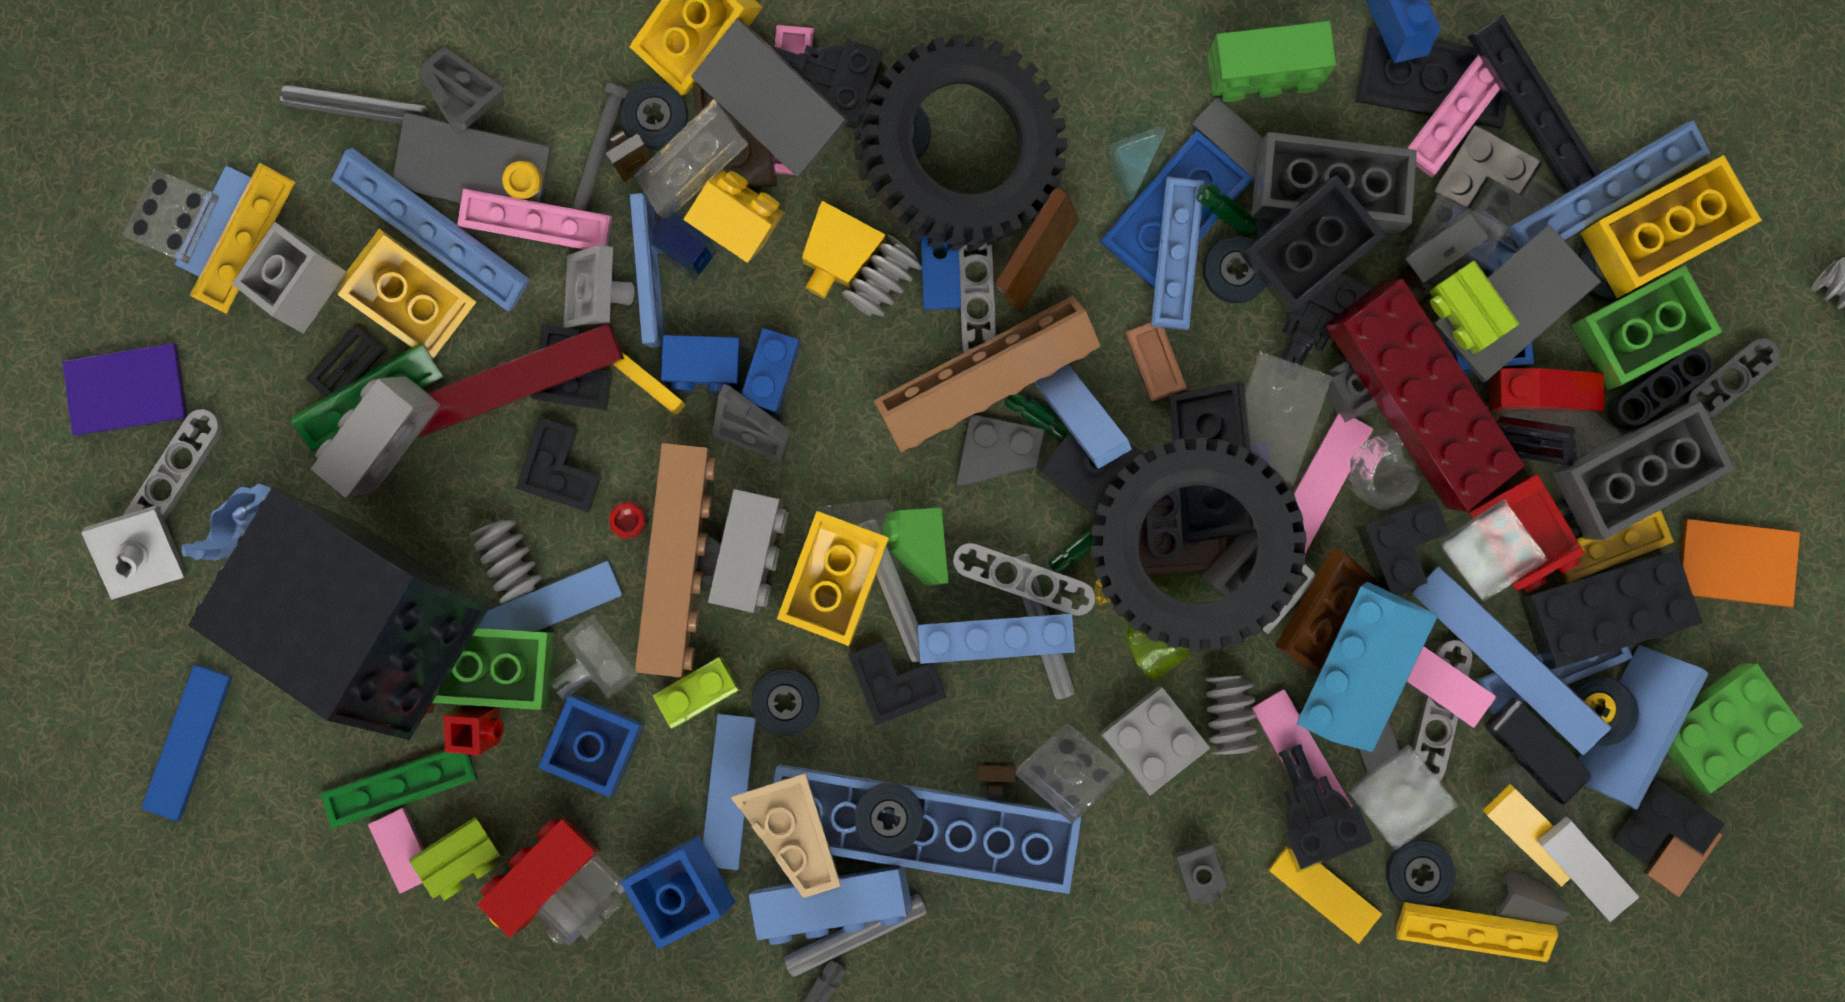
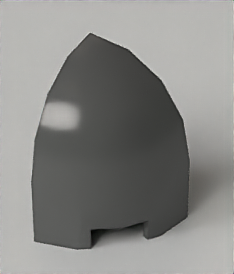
M1508 869L1502 884L1503 887L1508 888V893L1502 905L1496 904V916L1557 925L1570 914L1565 902L1546 884L1525 874Z

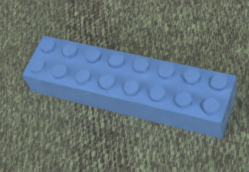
M781 764L776 766L773 783L803 773L807 774L832 855L1070 894L1081 816L1078 813L1001 800H988L982 797L900 784L909 788L918 797L923 808V827L919 837L909 848L897 853H881L869 848L860 839L855 828V809L860 797L869 788L881 783L891 782ZM885 807L886 812L884 813L881 810L878 814V819L884 821L883 827L893 828L892 824L898 825L900 817L894 814L895 808Z

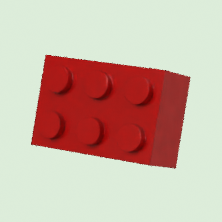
M570 818L561 819L560 821L558 819L549 821L536 835L540 841L533 848L528 846L521 849L508 863L512 869L505 876L503 874L496 875L480 890L479 893L484 898L477 906L509 938L520 933L601 851Z

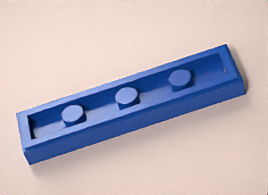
M193 665L141 809L174 821L181 820L230 687L232 676L200 665Z

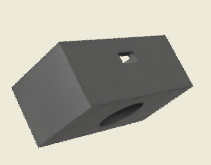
M1467 209L1405 253L1406 260L1424 283L1488 239V235L1472 211Z

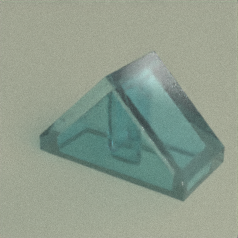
M1157 127L1109 145L1107 153L1125 201L1132 203L1167 129Z

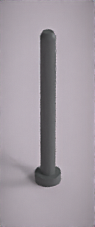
M607 83L603 93L608 98L571 209L587 211L622 101L631 92L623 87Z

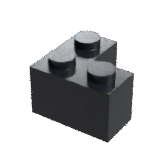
M1436 498L1426 500L1356 527L1375 578L1378 580L1379 587L1395 595L1428 583L1414 547L1449 534Z

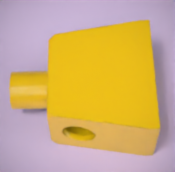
M822 201L802 256L803 263L814 269L805 288L824 299L834 281L850 288L852 286V279L860 276V269L868 266L870 257L880 251L879 246L881 243L886 242L885 234Z

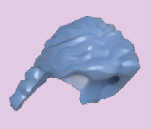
M256 484L250 489L246 487L238 488L218 509L212 511L210 515L211 530L206 540L182 545L183 557L189 556L195 560L211 559L213 561L229 558L237 546L240 535L248 528L258 511L260 502L268 495L271 488L262 484Z

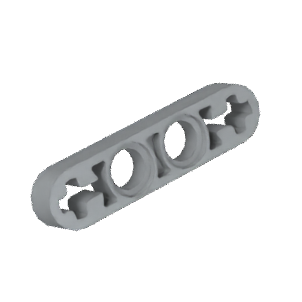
M987 243L979 248V252L987 250V256L973 254L964 257V251H972L967 249V245L959 250L963 353L970 350L968 343H974L975 329L967 331V324L972 326L990 324V330L982 329L983 342L996 336L992 244L987 246ZM973 262L983 264L987 270L985 279L980 282H972L966 277L965 269ZM974 299H981L988 305V313L981 319H974L967 313V305Z
M204 409L195 410L186 417L124 512V515L149 508V506L143 505L144 500L154 506L158 505V507H161L160 512L164 521L167 519L219 439L223 430L220 417ZM209 418L207 425L212 428L210 433H201L195 441L202 444L200 450L194 444L184 441L186 436L192 439L196 437L199 432V428L196 426L198 420L206 421ZM182 448H187L192 453V462L185 469H179L174 462L175 454ZM161 480H167L172 487L171 495L164 501L158 500L154 495V487Z
M972 543L960 546L954 554V566L961 575L1060 611L1080 616L1088 613L1095 604L1094 591L1088 584ZM971 549L977 551L976 557L985 562H988L989 554L996 556V559L990 566L989 579L981 577L985 571L983 568L973 566L971 571L965 570V563L960 561L961 555L969 554ZM1003 562H1011L1017 568V578L1010 584H1003L996 578V568ZM1037 575H1047L1052 579L1054 586L1051 594L1048 596L1039 597L1032 591L1031 583ZM1059 581H1067L1068 585L1064 590L1076 592L1078 587L1085 589L1084 596L1090 598L1088 605H1080L1078 610L1071 607L1072 601L1061 597V604L1054 603L1052 600L1059 592Z
M1449 640L1443 642L1437 648L1435 654L1450 664V661L1444 658L1445 652H1452L1454 646L1457 647V654L1463 656L1462 663H1455L1453 667L1469 677L1472 664L1470 648L1461 641ZM1427 695L1424 697L1410 758L1414 762V768L1409 774L1412 778L1417 774L1423 775V771L1417 769V765L1419 762L1427 760L1429 751L1421 750L1422 743L1432 748H1442L1440 755L1432 752L1430 764L1436 766L1435 773H1428L1426 776L1428 785L1438 783L1445 774L1458 717ZM1432 720L1441 721L1445 728L1443 738L1436 742L1429 740L1425 733L1427 724Z

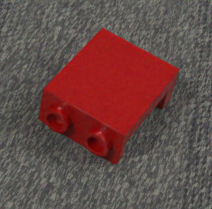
M1536 472L1469 510V514L1475 524L1478 525L1516 591L1524 588L1526 592H1530L1545 584L1547 580L1544 576L1558 569L1562 574L1582 563L1579 557L1585 554L1584 550ZM1502 511L1507 515L1505 525L1495 527L1490 523V517L1494 512ZM1509 528L1518 530L1520 534L1519 540L1514 544H1507L1502 538L1504 531ZM1527 545L1531 548L1532 556L1528 560L1520 561L1515 557V550L1519 546Z

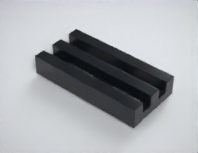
M356 324L306 379L327 397L334 393L330 389L370 346L373 350L334 392L362 377L385 353L386 349L360 325ZM360 336L364 341L323 384L319 379Z
M1501 416L1497 421L1498 426L1508 440L1526 443L1509 442L1520 458L1573 466L1577 459V452H1574L1576 440L1573 439L1576 434L1575 427ZM1543 445V446H1549V447H1555V448H1562L1563 450L1552 449V448H1546V447H1541V446Z

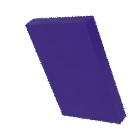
M174 343L62 361L72 435L80 436L185 419L187 417L178 345Z

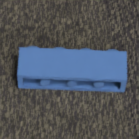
M1072 614L917 625L920 664L1075 653Z
M891 866L838 875L841 882L840 887L806 898L800 895L793 883L755 890L749 894L756 939L757 941L769 939L770 945L791 941L794 934L806 933V938L809 939L828 935V929L843 926L844 932H853L865 929L866 922L880 920L881 926L904 922L903 916H907L913 910L905 867Z

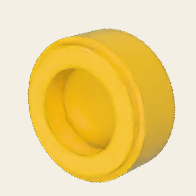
M517 161L507 166L502 176V183L510 196L516 199H527L535 196L542 187V174L533 163Z

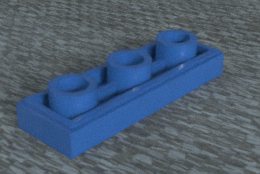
M924 236L921 239L924 311L961 309L959 250L947 251L948 243H944L939 248L945 249L947 256L944 259H936L933 256L936 248L927 246L929 238Z

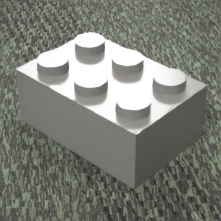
M407 376L378 378L377 380L373 379L361 391L360 397L362 400L355 410H349L338 423L340 430L335 437L324 442L317 450L315 457L318 459L311 467V470L345 498L375 492L441 405Z
M736 489L733 490L708 603L758 614L761 607H768L772 586L766 584L769 570L776 571L780 556V549L775 547L777 533H785L789 512L783 509L784 503L780 499Z

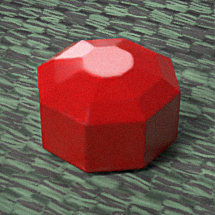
M632 502L617 504L609 515L611 531L623 539L639 537L647 526L645 511Z

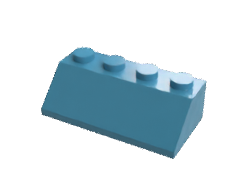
M1369 582L1363 584L1356 595L1296 724L1329 741L1373 752L1438 615Z

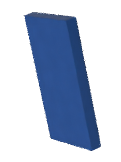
M1198 130L1195 131L1100 240V243L1153 289L1155 287L1166 178L1205 181L1204 185L1212 183L1220 189V194L1225 193L1232 200H1235L1253 179L1251 175ZM1203 205L1198 242L1219 219L1209 211L1210 207L1205 208Z

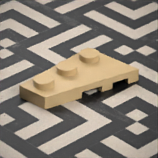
M806 773L731 797L803 898L841 886Z

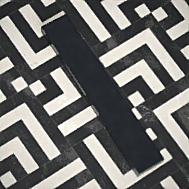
M1497 15L1468 35V39L1565 194L1599 175L1601 171L1504 15Z

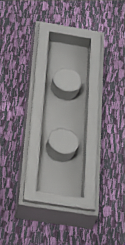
M1567 816L1537 841L1610 922L1639 898L1634 890Z

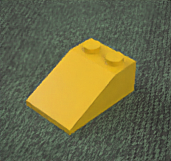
M661 0L629 47L683 96L694 86L693 83L696 82L691 78L692 74L734 21L741 19L750 26L763 7L756 0Z
M380 228L347 270L335 289L338 296L413 348L422 342L432 358L437 355L476 303L473 298Z
M816 511L777 619L849 646L853 641L889 537Z

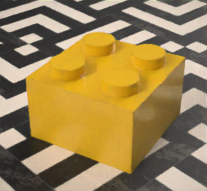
M721 171L707 181L683 220L748 263L763 248L785 212L778 208L779 202L770 195L763 192L758 195L748 188L747 180L733 171H729L728 174Z

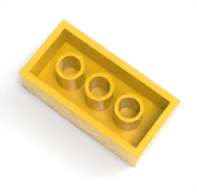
M1723 155L1603 218L1580 234L1615 296L1619 298L1762 220Z

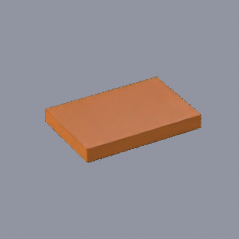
M1691 519L1683 520L1680 560L1693 596L1794 607L1800 532Z

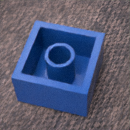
M578 695L568 696L538 768L611 797L617 793L645 723Z
M699 836L637 867L620 882L658 949L721 918L736 903Z

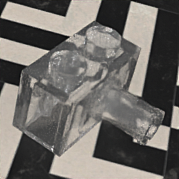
M592 614L562 637L575 654L577 662L555 679H552L550 684L555 690L569 681L565 687L557 692L564 701L590 680L597 683L607 698H613L644 674L635 673L636 663L600 615Z
M597 854L559 888L537 912L548 924V936L556 943L566 942L570 946L580 935L587 940L603 924L599 917L602 915L607 920L623 904L618 899L625 891L620 883L622 879Z

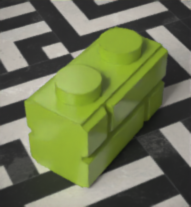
M1475 260L1429 291L1433 297L1430 303L1434 311L1442 319L1446 317L1456 329L1453 331L1454 339L1462 349H1470L1473 355L1519 325L1517 319Z
M718 657L652 696L672 729L735 694L741 688L724 658Z
M474 817L411 857L408 861L431 897L434 899L440 895L445 901L464 888L460 881L472 873L479 879L496 868L497 865L494 859L500 855L477 818Z

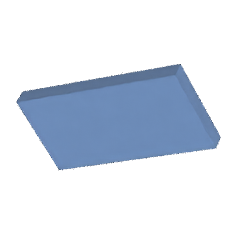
M1638 645L1632 656L1633 658H1631L1619 681L1627 686L1636 698L1639 711L1636 726L1630 735L1619 743L1607 746L1594 745L1584 755L1580 754L1578 758L1592 776L1584 785L1585 787L1636 810L1709 674L1700 667ZM1605 707L1602 715L1607 717L1610 710Z

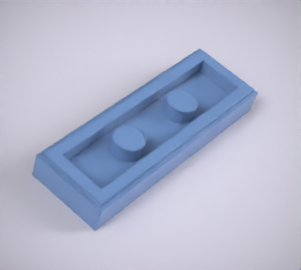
M229 166L224 168L175 263L176 266L200 276L251 177Z

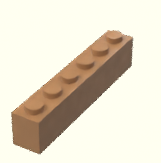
M1071 296L874 400V403L900 452H903L908 448L919 446L925 439L942 430L953 428L959 421L975 413L985 411L993 403L1009 395L1019 393L1027 385L1041 378L1053 375L1061 367L1075 360L1085 358L1090 352L1101 346L1087 312L1076 298Z
M662 443L635 673L685 677L686 670H692L695 648L689 647L690 632H697L699 609H693L695 594H701L703 586V571H698L699 556L706 555L708 534L702 533L703 519L710 518L712 496L706 495L708 480L714 481L717 464L716 458H711V451L708 448Z

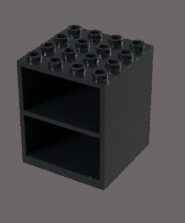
M272 487L268 495L260 502L258 511L248 528L240 535L237 546L226 564L218 571L216 580L207 595L198 604L188 626L326 721L410 740L490 606L356 521Z

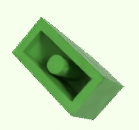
M942 508L899 510L886 513L883 523V535L889 537L887 542L888 551L925 586L947 584L948 572Z

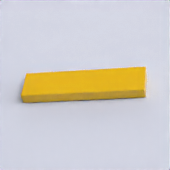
M262 163L258 164L192 289L191 297L227 314L239 291L232 283L274 224L295 181Z
M1404 902L1396 926V939L1542 962H1548L1558 937L1556 925Z

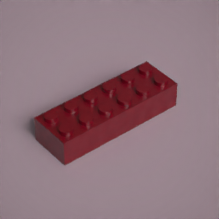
M1403 279L1380 282L1325 325L1446 509L1468 512L1524 467L1523 462Z

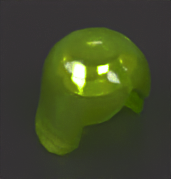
M1130 626L1126 629L1127 643L1130 646L1134 659L1146 676L1152 680L1157 681L1163 678L1166 673L1184 662L1192 653V651H1189V648L1178 647V649L1167 647V644L1158 640L1154 642L1146 638L1147 635L1140 630L1136 632Z

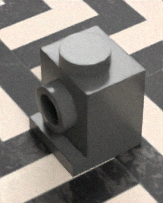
M1348 360L1330 370L1329 374L1332 378L1320 385L1336 413L1341 415L1345 423L1377 405Z
M1210 842L1173 854L1188 898L1190 900L1198 898L1199 904H1206L1221 898L1219 891L1227 888L1214 845ZM1201 869H1207L1210 874L1208 881L1204 883L1198 882L1196 878L1198 871Z

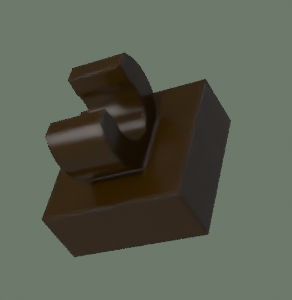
M621 130L609 137L615 148L606 154L624 182L656 163L638 133L627 139Z
M976 761V780L987 781L988 800H1003V782H1015L1016 767L1014 762Z

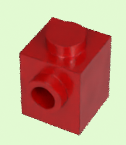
M460 705L443 715L445 752L481 755L501 742L504 724L500 718V707Z

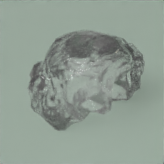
M1394 430L1365 441L1355 449L1350 460L1349 480L1352 482L1350 488L1367 505L1380 510L1404 504L1414 496L1420 483L1414 463L1404 458L1402 451L1403 443L1399 439L1398 433Z

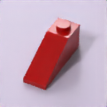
M1501 368L1489 379V411H1604V373L1541 368Z

